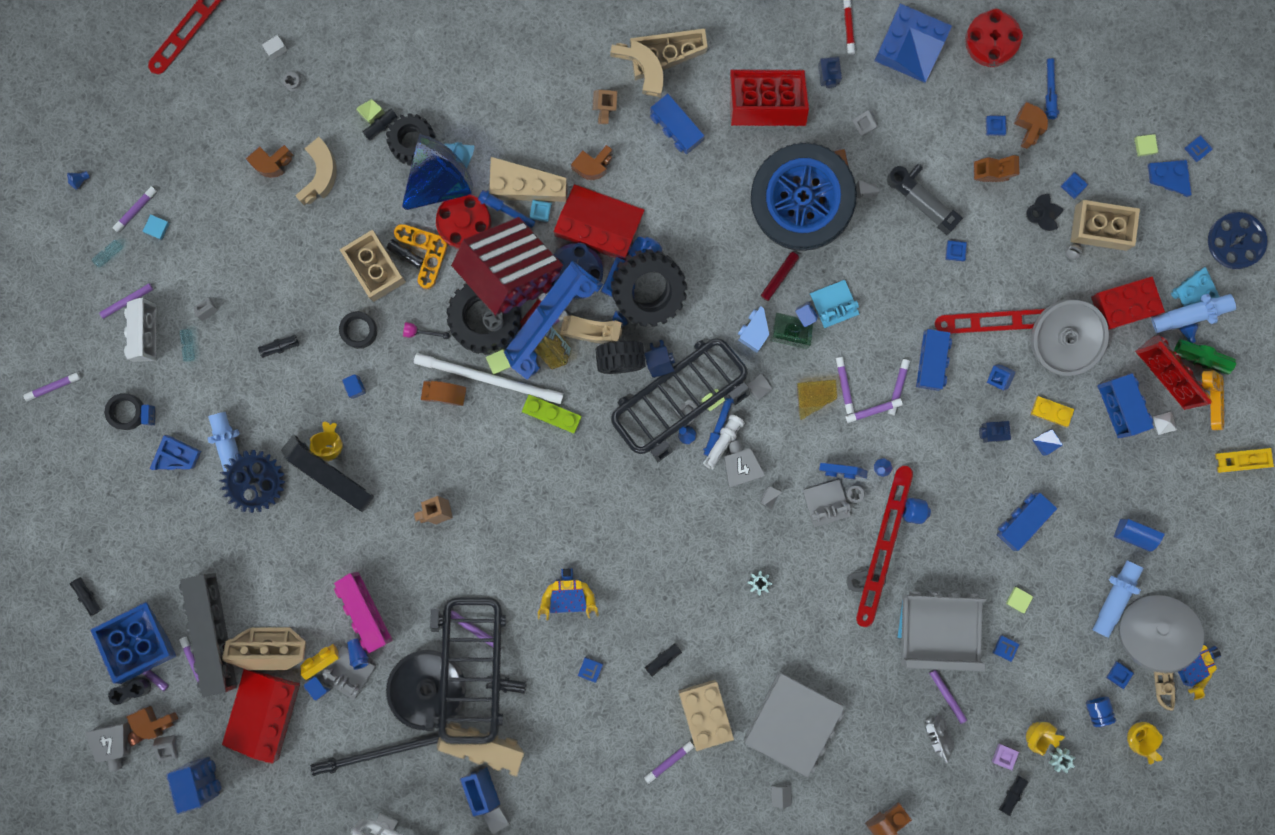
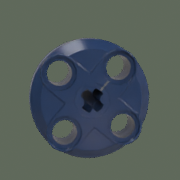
M568 244L559 248L554 253V256L563 264L560 276L569 264L574 261L588 273L596 271L599 274L597 280L602 281V261L598 254L585 244ZM577 249H581L584 251L585 255L583 257H577L574 254V251ZM576 294L573 299H576V300H577V299H583V298H582V297H579V296Z

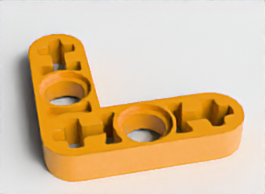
M404 224L398 225L394 229V236L399 242L427 250L418 275V284L423 289H431L436 283L448 244L439 235ZM405 229L407 234L412 235V241H409L411 238L408 236L400 238L401 236L398 232ZM418 235H425V243H416V237ZM439 240L444 245L438 249V254H441L440 257L431 253V251L435 253L436 246L434 243H438ZM431 258L438 260V264L434 268L428 266V261ZM425 268L435 272L434 274L430 273L429 279L432 281L426 285L422 281V278H426L428 274L427 271H424Z
M1203 371L1202 385L1204 389L1210 391V398L1212 400L1210 404L1212 430H1224L1223 376L1216 371Z

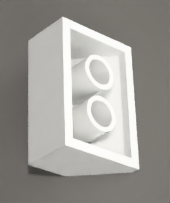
M144 298L129 301L124 312L127 319V327L124 330L125 337L127 338V345L124 348L127 360L133 362L156 361V304Z

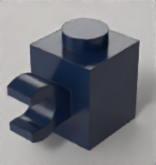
M839 57L821 58L818 63L821 86H826V88H834L840 84L842 79Z
M660 340V346L657 348L654 347L653 343H650L652 351L644 354L651 376L655 378L674 372L673 364L676 361L673 352L669 353L663 340Z
M1009 421L986 422L981 424L982 427L979 428V436L983 439V443L1011 440Z

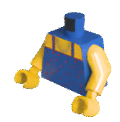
M573 568L561 569L562 580L553 581V584L548 585L542 596L540 609L538 610V619L540 620L541 614L547 615V621L549 620L550 613L586 611L589 619L591 612H596L598 617L599 613L596 607L595 596L588 584L582 582L581 579L573 580Z
M1203 644L1197 659L1187 668L1178 671L1183 684L1190 687L1193 686V688L1188 689V692L1195 694L1194 700L1204 698V688L1211 679L1212 673L1217 670L1213 660L1221 657V652L1216 646L1208 649Z

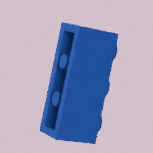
M668 93L650 108L652 121L655 124L659 123L663 127V133L667 138L671 137L675 141L674 145L679 152L683 151L687 155L704 141V134Z
M930 329L924 331L916 388L940 391L946 386L947 376H945V369L948 368L950 361L947 354L948 349L950 350L952 346L950 332Z
M1030 493L1024 499L1025 504L1021 508H1016L1011 513L1012 518L1008 522H1003L998 528L997 536L1013 551H1019L1057 510L1041 493Z

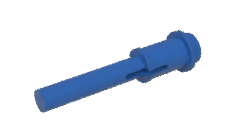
M1050 58L1047 59V95L1045 96L1046 111L1044 113L1047 119H1056L1060 111L1057 106L1058 95L1055 94V59Z
M482 190L478 197L480 204L484 203L496 211L501 210L513 218L520 217L527 226L531 228L534 226L535 221L503 204V200L493 196L488 190Z
M729 398L725 399L714 432L710 433L706 448H703L705 456L709 455L721 435L720 431L724 427L732 405Z

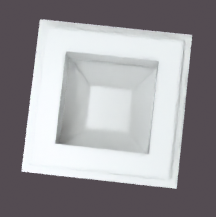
M1172 412L1153 416L1158 435L1177 430Z

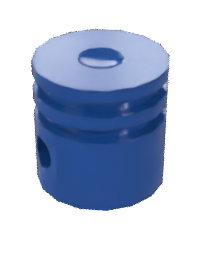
M1099 697L1086 702L1094 727H1103L1116 722L1109 697Z

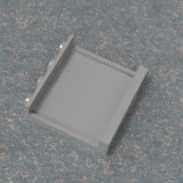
M909 591V595H903L901 666L915 669L985 671V663L981 662L982 602H986V599L979 598V594H967V597H960L959 593H948V597L941 596V593L929 592L928 596H921V592Z
M779 670L743 739L744 744L808 777L810 773L815 771L819 755L822 756L827 747L825 743L828 738L831 739L836 730L835 724L843 718L845 713L843 710L844 706L842 703L833 701Z

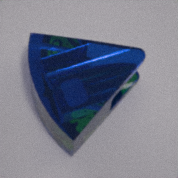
M419 134L403 199V208L410 210L472 194L473 183L471 177L459 157L441 142Z

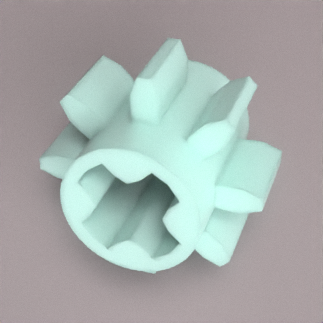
M761 571L758 572V576L750 574L753 578L752 581L747 582L753 586L750 591L753 592L756 589L759 596L763 590L768 593L767 586L772 585L771 582L767 581L769 575L767 574L763 577ZM761 578V581H764V585H761V588L758 589L755 581Z
M1057 747V752L1054 754L1050 753L1052 760L1049 761V764L1055 765L1054 770L1060 772L1062 768L1065 773H1068V769L1075 767L1073 765L1075 757L1069 755L1070 750L1065 748L1062 752Z

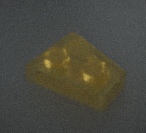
M835 379L797 383L800 420L805 419L808 415L837 399Z

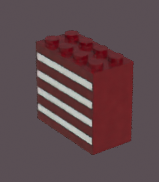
M517 217L464 239L451 266L496 316L509 312L515 306L520 307L526 301L534 300L542 293L547 294L553 287V282L560 276L563 264L522 219Z

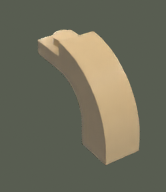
M632 41L631 48H627V45L622 43L612 45L611 57L633 61L643 70L645 79L642 94L661 97L663 70L656 55L648 47L636 41Z
M320 137L316 138L305 148L315 161L316 174L314 179L295 195L303 205L313 203L317 198V194L324 199L333 188L336 180L337 167L335 158Z
M569 315L563 318L560 335L600 344L615 342L621 337L622 323L618 321L598 322Z

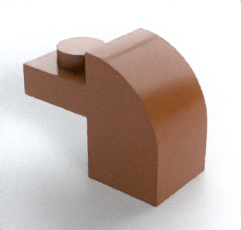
M1025 102L1020 108L1014 122L1015 125L1027 129L1020 147L1028 149L1031 145H1035L1039 135H1043L1048 128V119L1044 111L1028 102Z
M285 145L271 157L261 147H258L246 160L261 175L275 178L284 174L280 167L288 165L292 160L291 157L294 155Z
M606 145L595 159L582 150L572 162L571 169L584 179H600L607 173L603 165H609L613 159L612 149Z
M1016 155L999 160L987 157L974 161V180L1005 182L1009 181V178L1019 175V156Z
M424 381L421 400L463 406L466 387L439 381Z
M152 706L126 716L133 732L143 739H154L163 735L162 731L173 726V721L178 719L176 712L157 720Z
M898 802L884 814L881 812L877 813L865 825L873 835H898L897 832L911 822L912 819Z

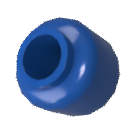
M908 498L902 517L908 523L923 524L930 517L931 510L925 500Z

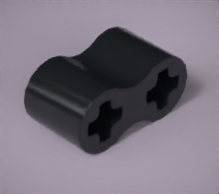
M140 678L130 682L128 685L114 687L110 690L108 699L112 704L120 705L128 702L131 698L145 696L151 690V683L145 678Z

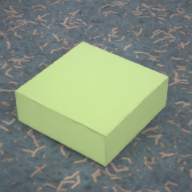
M1155 134L1135 138L1138 156L1158 153Z
M504 350L486 357L493 375L511 368Z
M1014 587L1006 604L1024 614L1033 596Z

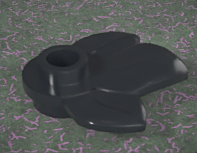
M1043 194L1036 198L1034 205L1027 209L1026 217L1031 223H1037L1041 229L1054 231L1058 229L1055 219L1061 215L1064 209L1051 203L1050 194ZM1033 211L1038 212V217L1033 216Z

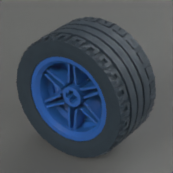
M794 143L775 151L774 154L770 155L760 165L751 186L752 211L761 230L776 244L797 251L818 249L834 241L846 229L855 211L857 191L855 179L849 166L835 151L816 143ZM794 176L800 177L799 183L793 182ZM815 178L820 181L817 186L812 184V180ZM783 191L788 193V197L786 199L781 198V193ZM802 192H806V196H809V199H805V202H801V198L798 197V195H802ZM825 197L827 199L826 203L821 204L819 198ZM791 209L795 211V215L793 217H790L787 214L788 211ZM809 212L814 213L813 219L807 218Z

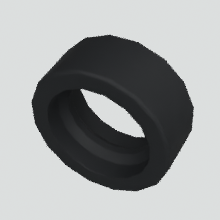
M355 311L346 314L341 320L339 334L341 339L350 347L363 349L375 341L377 325L368 314ZM362 319L368 323L369 334L362 341H354L348 336L347 328L353 320Z
M120 393L114 395L105 405V418L116 429H135L141 424V406L144 403L140 398L131 394ZM122 401H130L135 405V416L128 423H121L115 418V407Z

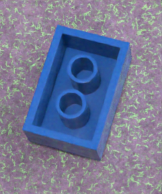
M1133 373L1097 385L1118 439L1133 436L1154 428L1153 418L1146 409V400L1139 391V382Z
M210 756L186 763L166 774L177 814L201 807L220 795L221 784L215 778L216 765L210 759Z

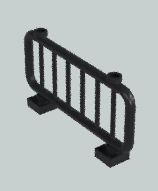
M719 338L711 339L706 343L703 340L698 341L694 345L696 350L673 366L674 372L658 377L630 399L626 396L619 399L617 402L619 407L613 411L611 423L634 453L646 454L651 452L653 458L658 463L673 452L666 439L728 393L734 405H737L750 395L749 388L744 383L748 375V369L727 342ZM714 346H720L740 370V375L731 381L707 352ZM703 354L728 382L717 393L692 364L694 360ZM688 365L713 394L702 404L699 403L677 375L679 371ZM673 376L698 406L687 415L683 414L661 386ZM656 388L660 389L682 417L671 427L668 426L646 397ZM641 399L646 402L666 428L656 438H653L630 408ZM626 410H628L651 440L645 446H638L619 422V416Z
M452 598L445 604L443 615H440L439 609H431V632H439V626H443L439 714H435L434 708H426L425 729L426 731H435V726H438L439 737L447 744H489L498 736L499 726H503V714H499L501 628L506 627V615H502L501 605L492 598ZM456 605H489L494 609V619H451V609ZM451 622L494 623L493 638H450ZM450 642H493V658H449ZM449 662H493L492 678L448 677ZM448 681L492 682V698L448 697ZM447 702H491V718H447ZM446 722H491V731L487 736H449L446 732Z

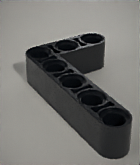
M292 435L281 449L284 458L290 464L357 510L363 512L374 498V495L367 493L365 488L311 452L307 444L298 440L297 436Z

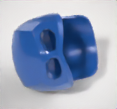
M637 237L628 255L630 254L633 257L636 255V251L641 250L642 253H645L646 249H652L653 252H662V247L651 237Z

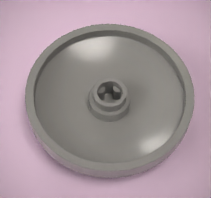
M1077 299L1058 301L1047 307L1039 315L1031 333L1033 354L1044 368L1055 374L1063 376L1081 374L1097 364L1103 356L1109 339L1108 325L1103 314L1088 302Z
M1152 595L1135 601L1124 612L1119 626L1120 641L1128 656L1138 665L1154 672L1172 673L1187 668L1197 659L1204 643L1203 627L1194 611L1183 602L1168 596Z

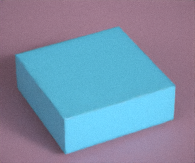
M533 200L529 218L548 222L551 203Z
M150 214L142 232L162 240L169 222Z

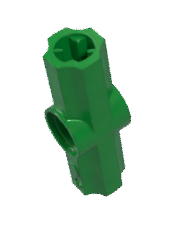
M1180 339L1174 349V352L1179 354L1181 358L1193 362V365H1201L1204 369H1213L1229 375L1236 366V359L1218 353L1215 348L1210 346L1196 345Z

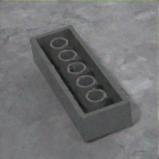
M216 573L180 579L179 591L184 598L183 612L187 615L188 620L186 629L191 636L190 650L195 657L194 671L198 674L199 682L197 683L199 693H201L203 698L236 689L237 683L234 667L232 664L222 660L228 635Z

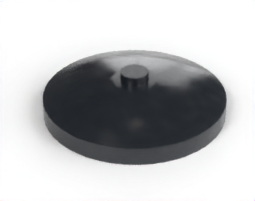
M419 650L410 653L395 665L388 677L386 698L389 708L401 723L410 728L426 730V708H434L435 714H439L441 652ZM449 662L448 677H464L461 668L456 662ZM448 681V697L465 698V681ZM447 702V718H454L460 711L463 702Z

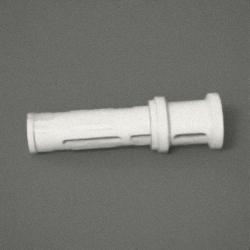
M730 415L727 425L721 429L718 441L703 462L707 468H715L727 446L736 439L738 430L744 426V421L738 416Z

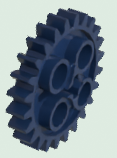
M247 450L243 451V457L239 453L235 454L237 460L229 458L231 465H223L227 471L220 472L225 477L219 480V482L224 483V486L219 489L226 490L222 497L230 498L227 503L235 502L234 509H238L241 506V512H245L248 508L249 513H253L254 509L257 512H261L262 507L269 509L268 503L275 505L276 503L273 498H280L277 492L284 491V489L279 487V485L285 483V481L280 480L284 473H278L281 466L274 465L277 460L273 459L270 461V454L263 457V451H259L256 455L255 450H251L250 455ZM255 463L260 466V471L257 474L252 470V466ZM237 472L243 476V480L240 483L235 481V474ZM251 478H255L256 480L253 482L254 485L249 484ZM264 480L269 482V488L266 491L262 488ZM247 489L252 492V497L249 500L244 497Z

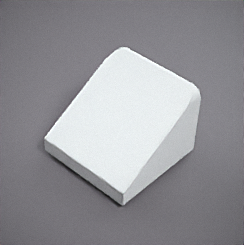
M278 35L262 44L272 60L288 51Z

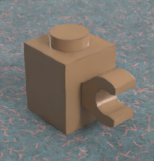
M594 91L593 110L600 111L598 124H608L609 111H616L617 91Z
M440 496L421 502L423 511L414 514L415 521L420 520V523L430 522L439 524L453 518L449 500Z

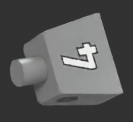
M739 440L728 445L731 455L723 457L728 488L765 476L750 448L742 451Z
M129 722L86 732L95 762L108 761L109 772L122 769L120 758L130 754V744L127 739L130 733Z

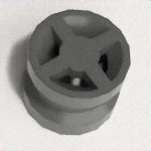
M489 310L483 316V323L488 330L496 332L502 328L504 320L501 314L495 317L493 312Z

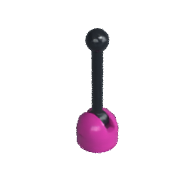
M405 322L403 337L411 338L419 333L439 336L444 339L450 338L448 332L438 333L418 330L413 323Z

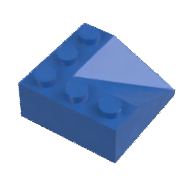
M900 3L874 61L926 83L952 26Z
M147 602L90 629L114 684H122L177 657L168 636Z

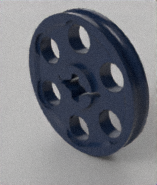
M1233 212L1219 218L1212 225L1208 234L1210 253L1218 263L1231 269H1243L1257 263L1263 257L1267 248L1268 240L1265 228L1254 216L1243 212ZM1241 219H1245L1248 222L1246 229L1240 226ZM1223 221L1229 224L1230 228L1228 231L1222 229L1221 223ZM1253 234H1257L1260 237L1259 243L1252 241ZM1242 237L1238 244L1232 245L1236 238ZM1216 238L1223 241L1222 248H1218L1215 245ZM1246 251L1253 253L1254 257L1252 260H1248L1245 257ZM1228 253H1232L1235 256L1233 263L1227 260Z

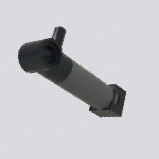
M917 164L910 173L903 166L894 167L887 176L888 185L899 191L921 210L947 236L963 217L954 209L950 211L915 180L916 176L923 170L920 164ZM894 175H899L902 181L895 180Z

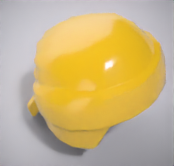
M323 422V432L317 433L310 438V451L324 461L329 462L339 456L343 448V442L335 432L337 424L332 423L330 425L328 422Z
M1035 722L1029 726L1025 737L1031 751L1044 756L1050 744L1055 748L1059 747V741H1062L1065 736L1057 735V728L1049 722Z
M1138 722L1131 726L1127 733V742L1132 751L1147 757L1150 765L1154 763V760L1157 762L1162 761V756L1156 752L1163 741V736L1158 729L1148 722Z

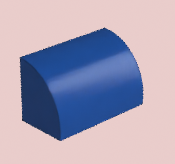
M1120 519L1114 537L1151 552L1159 546L1165 534L1130 519Z
M488 767L474 771L460 779L473 817L488 813L500 805Z

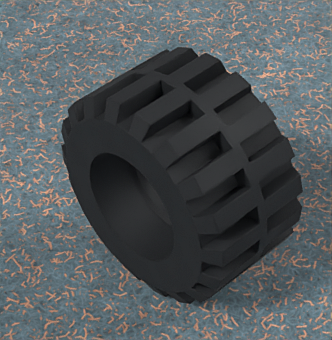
M408 113V117H405L404 114L400 115L401 119L397 120L395 118L393 120L394 124L389 125L390 131L386 133L388 137L386 141L397 160L399 159L402 164L407 163L408 166H412V163L415 162L419 144L413 148L403 147V137L409 132H419L422 134L420 142L436 148L437 140L430 123L424 117L421 119L420 115L416 114L413 117L412 113Z
M633 340L615 341L601 344L595 348L597 370L600 373H628L646 367L644 345L642 342Z

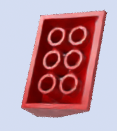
M730 70L731 126H806L809 106L805 70Z
M574 184L553 231L554 236L571 243H583L596 252L613 258L618 257L626 261L625 257L628 256L645 209Z
M1160 335L1154 336L1135 351L1184 410L1212 403L1209 393L1203 388L1202 382L1198 381L1193 376V371L1182 363L1179 354L1172 351L1165 338Z
M244 669L222 745L256 760L271 764L278 761L301 683Z

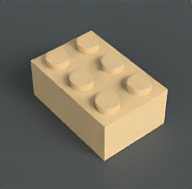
M1082 200L1075 206L1071 242L1127 251L1136 245L1140 209Z
M373 230L340 249L366 294L373 302L406 283Z
M716 680L678 691L696 751L734 740Z

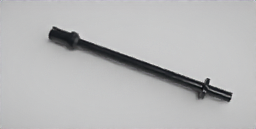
M439 735L339 760L330 757L326 761L311 764L312 776L328 772L332 774L340 767L436 744Z

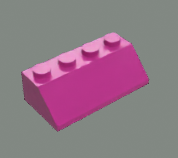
M359 572L349 573L334 583L335 594L339 599H342L344 603L343 610L347 616L350 615L353 621L351 623L355 633H359L362 639L360 640L362 648L371 653L392 642L393 640Z

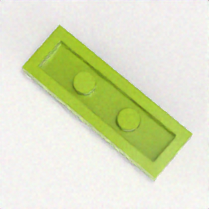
M528 395L521 411L575 434L582 417L532 395Z

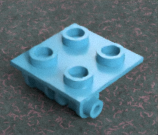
M1206 267L1194 272L1193 276L1183 281L1181 286L1174 288L1171 293L1174 299L1180 298L1183 306L1201 302V296L1209 294L1211 298L1220 297Z
M845 280L810 293L824 328L859 315L857 310L859 305L857 301L853 300Z

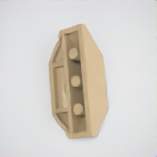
M290 627L249 628L233 639L226 641L222 660L246 670H288L303 661L306 641Z

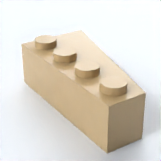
M705 29L630 38V48L632 41L639 42L648 47L658 58L662 70L705 54L708 48ZM632 61L635 81L644 78L641 67Z
M491 157L489 193L500 200L566 202L567 179Z
M455 722L446 724V732L449 736H487L473 727L464 729ZM499 736L489 744L461 745L447 744L439 737L436 745L438 751L465 759V756H469V760L481 765L487 762L489 766L493 767L492 769L501 771V769L505 768L510 770V775L516 777L524 755L520 745L517 744V740L512 738L504 740L498 738Z

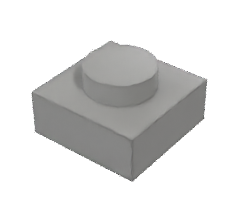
M689 398L679 408L684 415H687L697 406ZM696 418L690 421L687 425H690Z

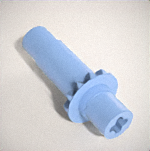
M1209 294L1201 296V302L1151 317V321L1156 334L1204 320L1214 324L1218 322V316L1236 310V304L1232 294L1217 298H1211Z
M221 412L208 416L213 436L207 439L208 443H215L223 471L226 472L227 469L223 465H231L229 458L237 460L235 454L239 453L235 437L240 433L238 429L232 430L226 412ZM237 472L235 474V481L240 483L243 480V476Z
M1126 561L1117 578L1114 576L1110 577L1109 581L1113 586L1098 614L1099 617L1092 629L1093 631L1105 637H1110L1132 593L1139 594L1141 591L1136 585L1144 568Z

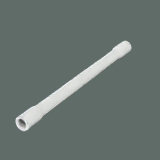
M416 353L414 358V364L439 369L540 397L550 402L561 404L564 393L539 388L438 360L428 355Z

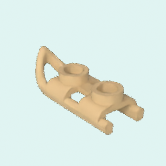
M1154 672L1157 700L1162 707L1173 711L1176 694L1173 672ZM1158 675H1162V683H1159ZM1160 695H1171L1170 706H1167L1162 701Z

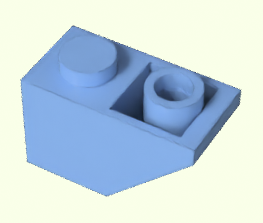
M762 307L758 311L753 310L748 318L751 320L748 326L743 325L738 333L740 335L738 341L756 353L769 336L766 316Z

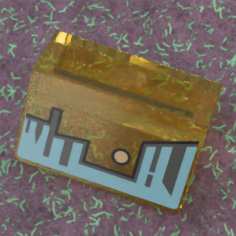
M552 326L534 350L553 370L567 364L572 348Z

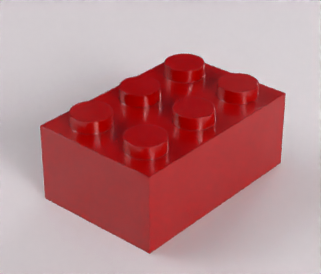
M1153 276L1091 296L1093 305L1105 317L1108 330L1165 313Z

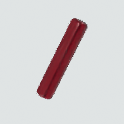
M791 252L762 292L761 297L764 300L769 301L799 259L798 254Z

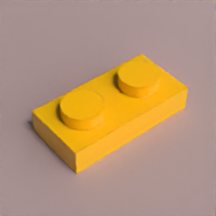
M1037 396L1031 415L1064 427H1069L1074 409Z
M332 644L329 647H324L314 657L307 658L300 665L301 676L307 680L338 660L339 654L336 646Z

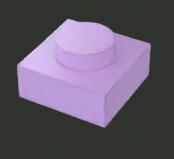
M998 743L992 762L1012 770L1019 752Z

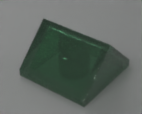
M776 313L770 341L808 349L812 340L813 323L804 327L798 317Z

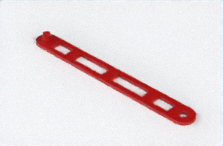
M197 0L149 60L148 68L153 74H162L170 66L222 0H215L209 8L203 5L205 0ZM197 11L202 17L182 40L177 35ZM172 43L177 48L171 54V56L168 59H166L161 54L169 46V44ZM159 62L160 67L155 68V63Z
M1045 309L941 315L935 320V329L937 331L950 332V334L1033 329L1034 324H1022V315L1041 314ZM1012 317V325L980 327V318ZM955 319H970L971 328H955ZM943 321L947 323L946 328H943L941 326V323Z
M908 466L899 467L894 476L856 615V621L861 627L871 626L876 616L913 478V471ZM898 486H904L901 501L894 500ZM891 509L898 510L890 541H885L883 538ZM880 550L887 551L879 582H874L872 579ZM869 590L876 592L872 607L865 606ZM867 614L868 618L864 621L863 617Z

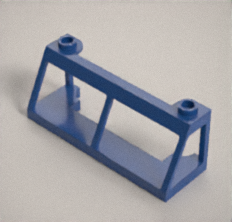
M572 261L504 351L511 368L527 380L533 377L541 368L536 362L539 354L534 349L574 296L577 294L582 298L590 297L594 291L598 292L604 284L576 262Z

